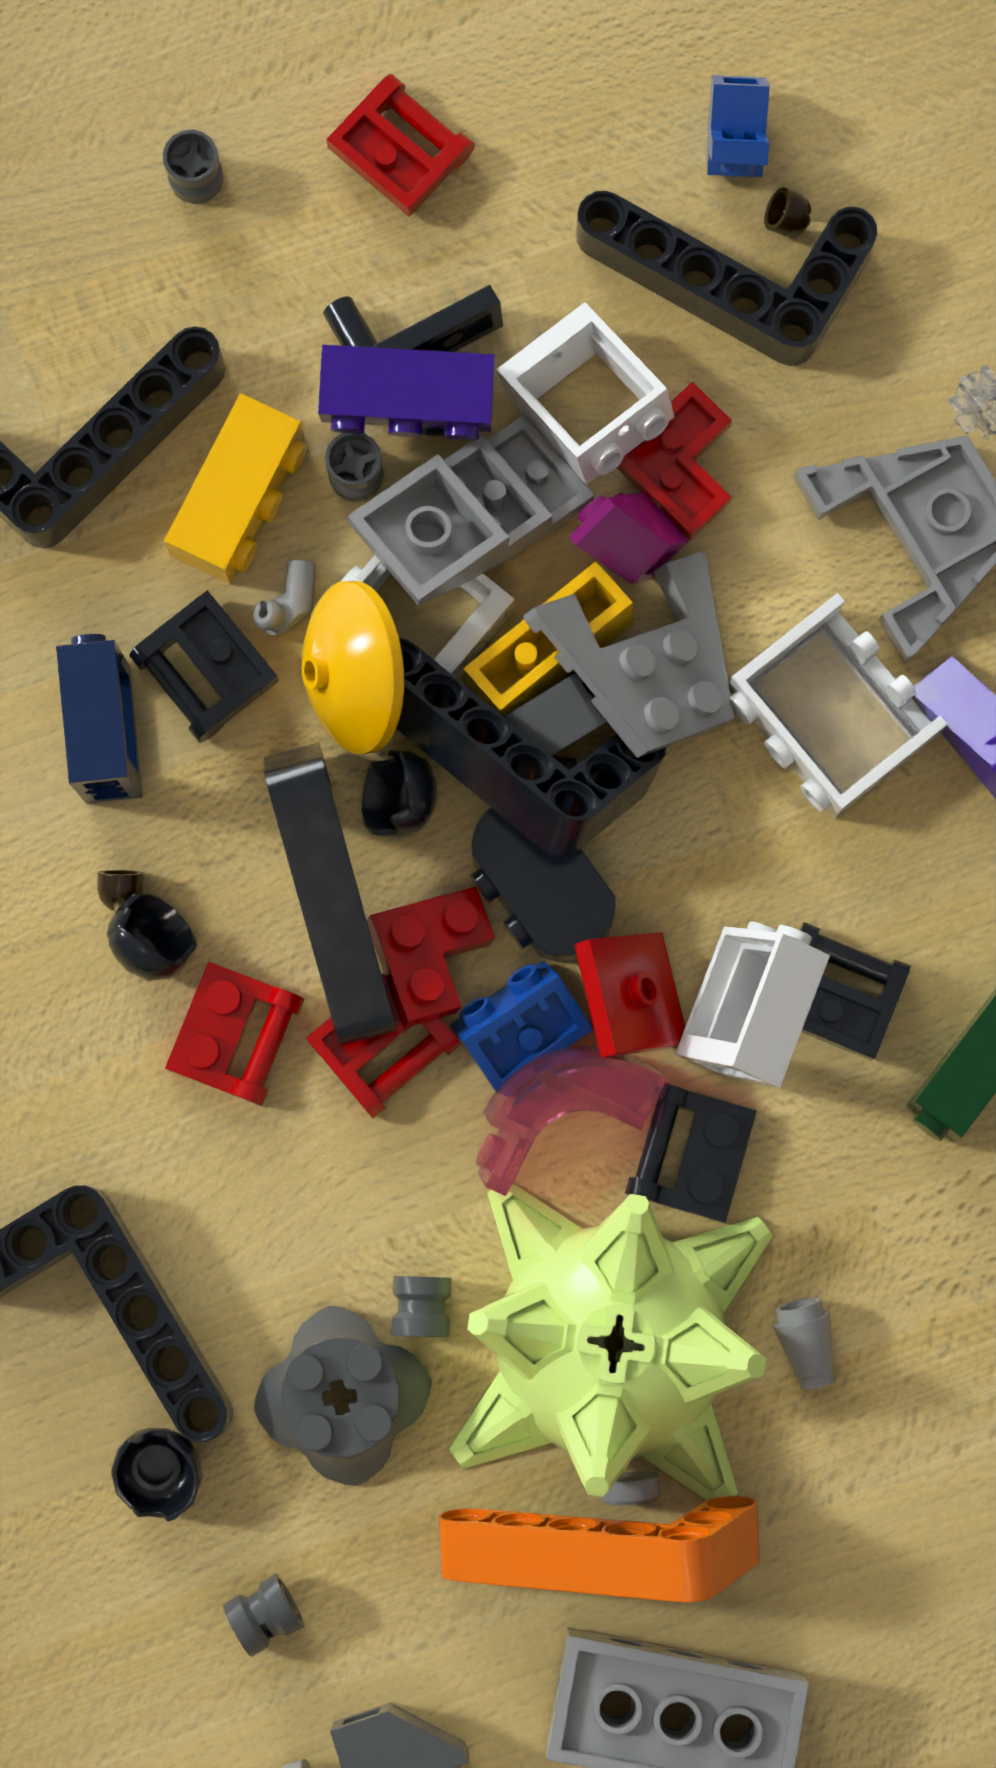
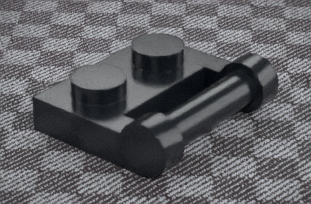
M208 590L142 640L129 654V657L140 670L147 669L188 719L191 723L188 730L199 743L205 742L214 736L226 722L279 681L277 674ZM175 643L220 696L221 699L209 709L164 655L166 650Z
M803 922L800 931L812 937L809 946L830 955L829 963L878 982L883 986L879 998H876L822 976L801 1032L870 1061L875 1060L907 980L911 965L896 959L891 964L818 934L820 928Z
M656 1082L651 1098L657 1101L636 1176L635 1178L629 1177L625 1194L646 1196L649 1202L720 1223H726L757 1111L694 1093L674 1085ZM680 1108L695 1114L675 1185L671 1189L658 1185V1180L678 1109Z

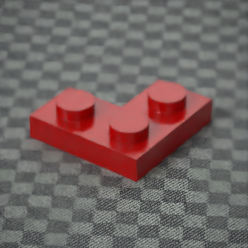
M693 381L671 401L675 417L669 421L664 431L656 438L649 441L644 440L624 456L622 462L617 467L640 492H646L689 541L729 505L731 501V496L695 460L730 428L732 420Z
M477 887L467 888L375 913L367 919L373 945L403 1029L456 1014L462 1006L444 958L490 946L495 940Z

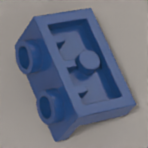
M545 961L537 965L529 964L515 971L508 978L505 987L489 998L480 997L468 1003L460 1011L459 1018L450 1025L498 1095L593 1031L592 1026L560 976Z

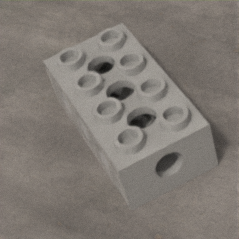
M567 1627L546 1743L547 1760L586 1768H795L809 1682L799 1672ZM612 1691L628 1693L633 1698L630 1710L620 1717H610L604 1714L600 1709V1704L608 1693ZM681 1702L690 1706L691 1717L684 1726L671 1729L660 1723L661 1713L669 1704ZM742 1714L749 1717L750 1727L742 1738L727 1740L720 1736L721 1725L729 1716Z

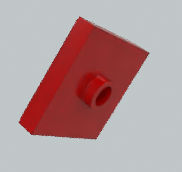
M663 932L593 938L574 944L601 1058L678 1047L685 1030V1023Z

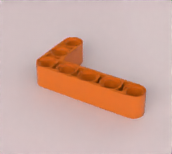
M744 1496L711 1498L671 1524L479 1508L454 1509L439 1515L442 1578L451 1581L671 1602H699L713 1598L760 1562L758 1502L753 1498Z

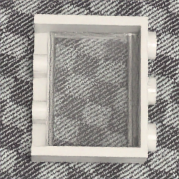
M838 593L734 674L729 682V689L732 694L729 699L732 701L734 712L747 725H750L752 722L757 724L768 738L764 745L772 758L784 769L791 765L804 781L800 788L811 805L819 812L827 809L834 818L838 817L844 810L938 737L948 725L941 715L931 722L912 700L916 690L909 679L904 675L895 679L875 656L879 650V645L872 635L865 631L859 636L840 614L845 601Z

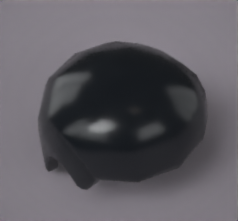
M389 750L388 756L393 758L384 761H374L368 768L363 787L361 808L364 826L372 835L398 838L408 837L421 830L430 819L437 804V782L431 765L427 760L411 751Z
M141 891L132 894L114 913L108 924L107 937L109 939V947L116 960L128 972L147 981L169 979L183 968L197 946L196 938L190 926L171 905L157 896Z
M147 1428L136 1431L133 1435L129 1436L118 1448L111 1469L116 1495L133 1510L137 1517L164 1518L167 1522L177 1519L194 1504L203 1479L200 1455L192 1442L184 1438L179 1432L168 1428Z

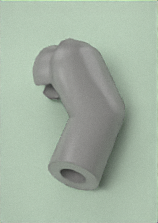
M291 560L287 562L286 591L267 603L261 601L254 610V621L264 632L269 635L285 634L310 615L313 606L315 563L306 560Z

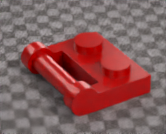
M389 74L344 119L326 141L329 150L410 217L454 169H458L471 155L475 144L462 132L457 135L454 134L404 91V83L393 74ZM389 109L393 110L438 148L440 152L434 158L430 157L381 114Z
M208 961L165 1069L262 1106L268 1092L263 1087L292 1014L299 1015L305 999L284 989L271 986ZM258 1000L271 1005V1008L242 1079L229 1075L228 1072Z
M384 973L382 977L397 1031L340 1046L332 1018L330 1017L305 1038L372 1119L386 1109L383 1103L438 1056L443 1052L450 1055L461 1045L456 1036L440 1018L421 1023L429 1035L371 1084L367 1085L358 1075V1072L411 1028L403 1029Z

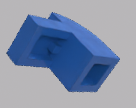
M711 76L707 175L763 177V165L768 166L769 140L766 134L770 86L767 78Z

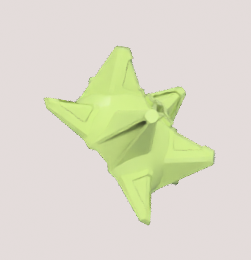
M505 1179L490 1190L487 1194L513 1280L504 1297L469 1315L467 1330L496 1354L499 1373L449 1448L460 1466L465 1469L552 1443L567 1451L587 1495L603 1497L632 1458L643 1457L706 1500L716 1497L736 1496L738 1491L712 1402L716 1394L765 1374L766 1358L726 1326L724 1315L729 1304L773 1237L759 1217H755L670 1242L662 1237L646 1196L630 1194L599 1226L581 1228L508 1179ZM618 1316L617 1326H620L619 1335L620 1338L623 1337L624 1345L622 1349L616 1352L615 1359L612 1360V1367L609 1370V1351L604 1349L606 1348L604 1340L612 1334V1328L615 1326L616 1317Z

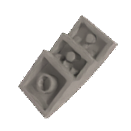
M523 415L488 440L481 434L478 440H472L444 460L437 454L348 515L347 522L416 604L420 605L478 577L548 536L579 515L594 500L595 495L530 420Z

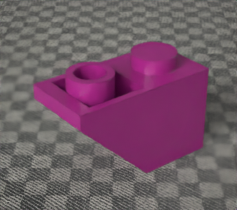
M620 492L607 499L603 495L597 497L579 513L577 519L582 524L569 536L570 540L577 547L632 584L650 580L655 575V570L668 563L689 542L646 492L626 495Z

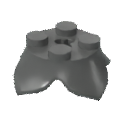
M327 1306L302 1323L294 1336L291 1351L287 1358L272 1367L263 1377L255 1397L254 1411L258 1421L272 1439L283 1446L301 1451L307 1457L312 1467L323 1477L344 1485L358 1486L383 1469L390 1457L392 1442L395 1436L412 1425L423 1413L430 1395L432 1380L425 1367L414 1354L400 1346L381 1342L376 1337L371 1324L361 1315L342 1307ZM334 1380H343L346 1389H356L357 1402H350L348 1404L350 1409L348 1413H338L336 1405H327L325 1401V1391L333 1390L331 1382Z

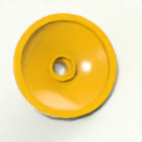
M354 580L338 582L332 585L315 606L303 643L302 678L309 702L326 733L344 750L356 755L377 752L387 745L392 738L402 710L404 667L398 633L386 604L372 587L364 582Z

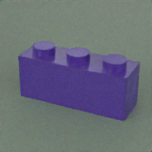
M322 345L318 415L321 422L331 423V431L338 433L361 434L365 433V425L388 426V434L393 436L420 437L422 436V428L445 429V438L478 440L479 431L491 432L495 354Z

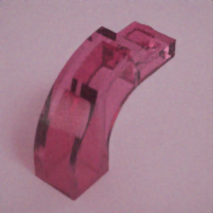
M596 1046L565 1048L545 1054L527 1063L498 1088L483 1110L490 1125L499 1129L497 1135L492 1133L487 1135L476 1158V1165L480 1166L478 1174L484 1186L507 1196L538 1134L549 1123L565 1114L577 1111L600 1112L642 1130L667 1077L657 1066L631 1054L601 1058L599 1048Z

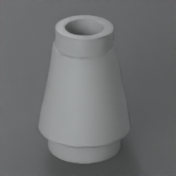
M820 1298L799 1299L777 1307L775 1309L777 1322L773 1324V1328L796 1377L799 1379L801 1389H816L833 1383L835 1377L833 1374L830 1311L823 1310Z

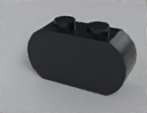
M489 808L480 818L473 833L472 861L477 870L470 874L471 879L489 903L496 898L501 902L510 915L503 923L522 950L531 945L538 956L556 962L577 960L574 944L588 939L604 938L609 934L616 908L614 893L582 849L570 856L559 857L551 855L540 849L495 810Z

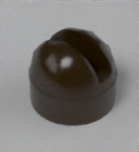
M782 187L772 195L766 207L764 216L765 227L783 236L792 237L803 233L811 222L809 214L812 209L809 201L800 193Z
M104 870L97 872V890L103 905L115 911L116 898H124L125 903L135 892H143L144 873L133 870Z

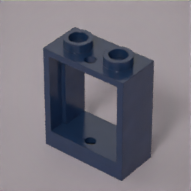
M102 634L75 636L71 638V644L56 646L69 784L86 804L142 798L130 665L115 640H106V636Z

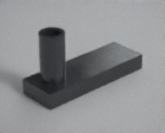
M491 285L474 292L379 343L351 297H341L333 301L323 312L326 321L341 346L455 352L503 327L501 302Z

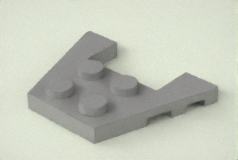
M968 435L900 448L895 453L869 458L859 456L843 459L842 463L818 468H816V465H812L795 471L793 478L818 520L859 497L870 493L928 589L885 612L879 619L904 662L911 660L996 566V481Z
M704 551L665 563L654 571L677 621L661 628L600 648L575 594L536 606L523 615L532 631L536 634L542 630L559 651L554 657L567 673L575 671L595 695L591 700L592 704L637 758L720 727L734 719L732 701L729 699L731 695L708 563Z

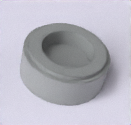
M645 1471L622 1472L609 1491L601 1497V1500L610 1505H638L656 1501L660 1497L659 1474Z

